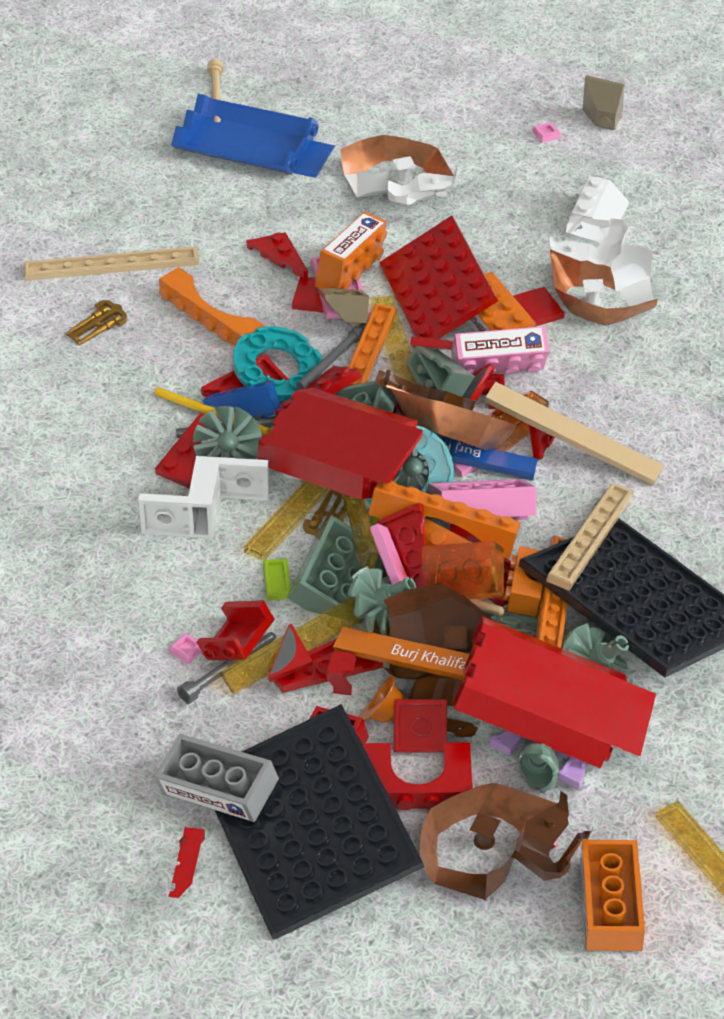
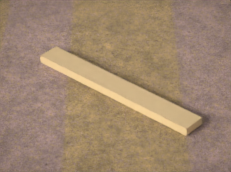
M195 246L24 262L25 281L195 266L199 265L197 247Z
M497 382L494 383L485 398V403L652 486L664 466Z
M611 483L549 572L547 582L570 591L632 499L634 491Z

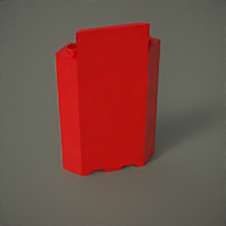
M315 388L296 390L291 396L293 401L288 408L282 409L273 421L275 426L269 434H264L259 440L257 460H268L269 469L359 500L373 497L378 481L384 484L392 481L423 437V430L417 428V420Z
M484 616L481 617L472 637L473 647L462 669L463 680L453 700L455 710L536 743H543L551 749L598 768H601L604 761L607 762L613 750L611 745L641 757L656 693L629 683L625 674Z

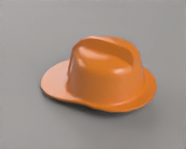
M394 676L388 677L382 683L373 699L359 714L358 717L363 718L364 722L368 718L382 723L394 720V700L407 699L394 685Z

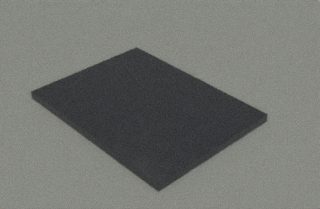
M620 518L613 525L570 591L546 580L549 572L574 537L520 559L518 565L520 568L613 639L620 635L624 636L628 641L625 644L629 645L628 650L664 678L724 649V594Z
M342 704L242 751L271 760L279 777L255 822L215 810L273 940L425 867Z

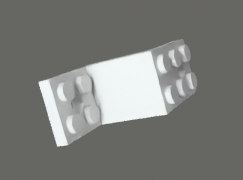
M196 456L189 496L140 493L138 501L141 534L214 538L221 498L269 499L268 460ZM240 478H247L249 481H242ZM161 514H167L170 517H163Z

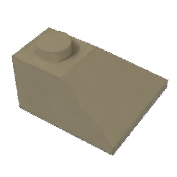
M586 75L582 110L595 126L615 130L622 118L625 84Z
M318 288V293L345 322H348L347 325L361 326V323H367L369 296L363 290Z

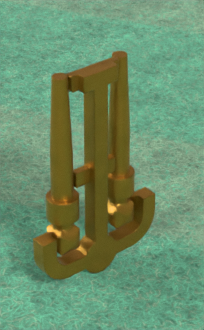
M109 300L99 301L95 304V308L98 310L67 331L65 335L69 336L80 346L105 330H110L114 327V324L118 326L125 324L127 314L123 311L122 306L114 304ZM96 326L98 327L96 330L85 336L83 339H79L81 335L85 334L92 328Z
M329 490L312 519H305L303 530L307 534L315 535L316 537L319 531L317 528L324 516H327L324 523L331 515L344 522L343 518L353 497ZM332 495L337 496L330 512L325 511ZM342 499H347L344 505L342 506L339 514H337L336 511Z

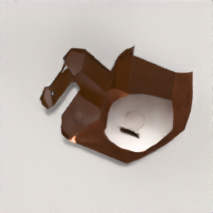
M391 370L386 372L378 371L375 379L377 385L385 386L394 393L405 417L417 420L418 426L430 430L438 437L478 449L488 450L503 444L516 428L514 424L474 412L473 408L476 401L448 391L413 383L390 374Z
M446 585L421 586L384 599L390 615V637L470 654L473 647L472 637L481 617L484 616L493 620L468 598ZM389 664V668L383 667L388 674L394 677L415 680L408 699L447 700V706H453L454 697L462 682L459 679ZM447 718V731L453 732L455 737H472L476 734L478 727H475L473 723Z
M489 783L452 796L430 809L421 831L420 858L425 866L423 868L434 884L486 900L506 881L514 859L522 863L543 881L561 878L569 872L572 856L582 840L590 837L593 827L591 831L577 833L560 860L553 863L548 854L552 845L569 825L568 795L560 791L559 803L498 783ZM472 815L477 816L470 831L477 833L474 837V845L481 850L491 849L495 845L493 835L501 820L496 818H500L513 825L520 833V836L517 838L516 849L507 864L492 870L488 874H471L438 866V834Z

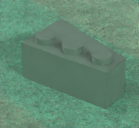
M416 346L406 362L419 385L448 391L461 397L475 377L437 349Z

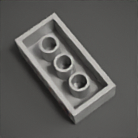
M183 734L177 736L154 775L162 793L252 822L256 821L279 779L271 760Z

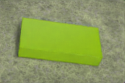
M288 559L263 560L267 601L288 599L287 596L291 590Z

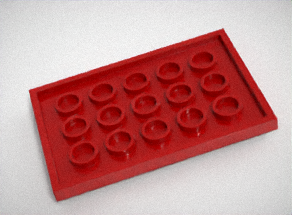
M452 215L379 262L415 337L440 339L499 301Z

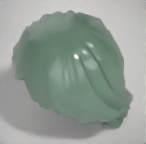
M543 743L527 744L519 751L517 757L520 763V772L531 788H538L540 793L549 791L555 784L559 774L557 756H555V753L549 746Z

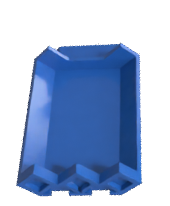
M199 93L194 111L187 109L183 127H175L171 143L172 147L183 151L313 178L318 176L335 145L313 141L314 136L318 133L319 126L317 124L318 121L312 117L307 119L213 99ZM218 116L220 122H215L214 117Z

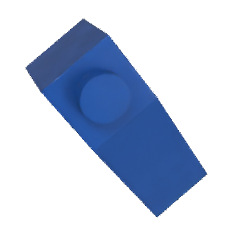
M273 380L210 394L203 399L204 405L212 407L230 406L234 407V412L235 407H239L248 412L252 417L261 415V418L274 415L275 410L280 407Z

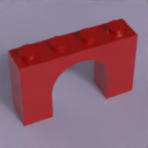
M444 742V770L437 779L425 784H411L396 776L391 766V743H364V749L395 809L404 811L410 809L430 810L452 796L473 789L470 742Z

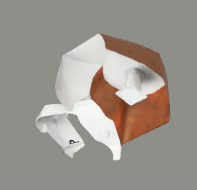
M380 135L360 140L341 149L344 175L357 197L388 193L389 201L406 206L435 196L445 198L448 197L447 191L435 193L434 191L427 190L445 189L453 184L457 173L456 166V171L453 175L437 147L403 137ZM383 161H393L398 169L396 181L399 184L389 180V172L377 174L364 172ZM415 165L423 168L426 173L417 175L412 180L410 175L411 168L416 167Z
M570 216L566 233L597 241L600 244L597 248L592 244L573 241L556 243L550 237V257L554 286L561 301L572 314L604 326L624 321L656 307L658 298L653 299L650 281L653 251L637 245H623L628 230L624 220L616 218L600 220L583 218L582 216ZM584 286L586 297L582 301L567 294V291L571 287ZM604 286L620 291L626 298L629 306L607 309L600 307V292H604Z

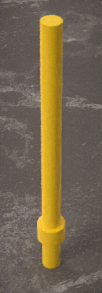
M160 387L155 389V396L204 414L213 410L217 418L220 419L214 407L204 405L201 402ZM258 424L261 434L268 435L271 428Z

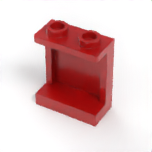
M264 600L225 602L221 607L227 618L225 624L214 638H199L196 642L207 660H246L275 620Z

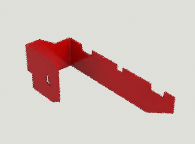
M334 651L331 654L327 669V680L333 686V693L352 695V685L344 677L343 671H354L356 662L354 653Z
M184 828L183 837L179 840L180 850L177 862H180V864L175 866L172 879L175 889L169 892L168 897L179 898L192 885L201 843L205 840V829Z

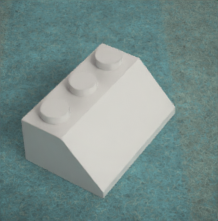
M589 176L571 216H582L583 218L600 220L622 219L629 201L610 180Z

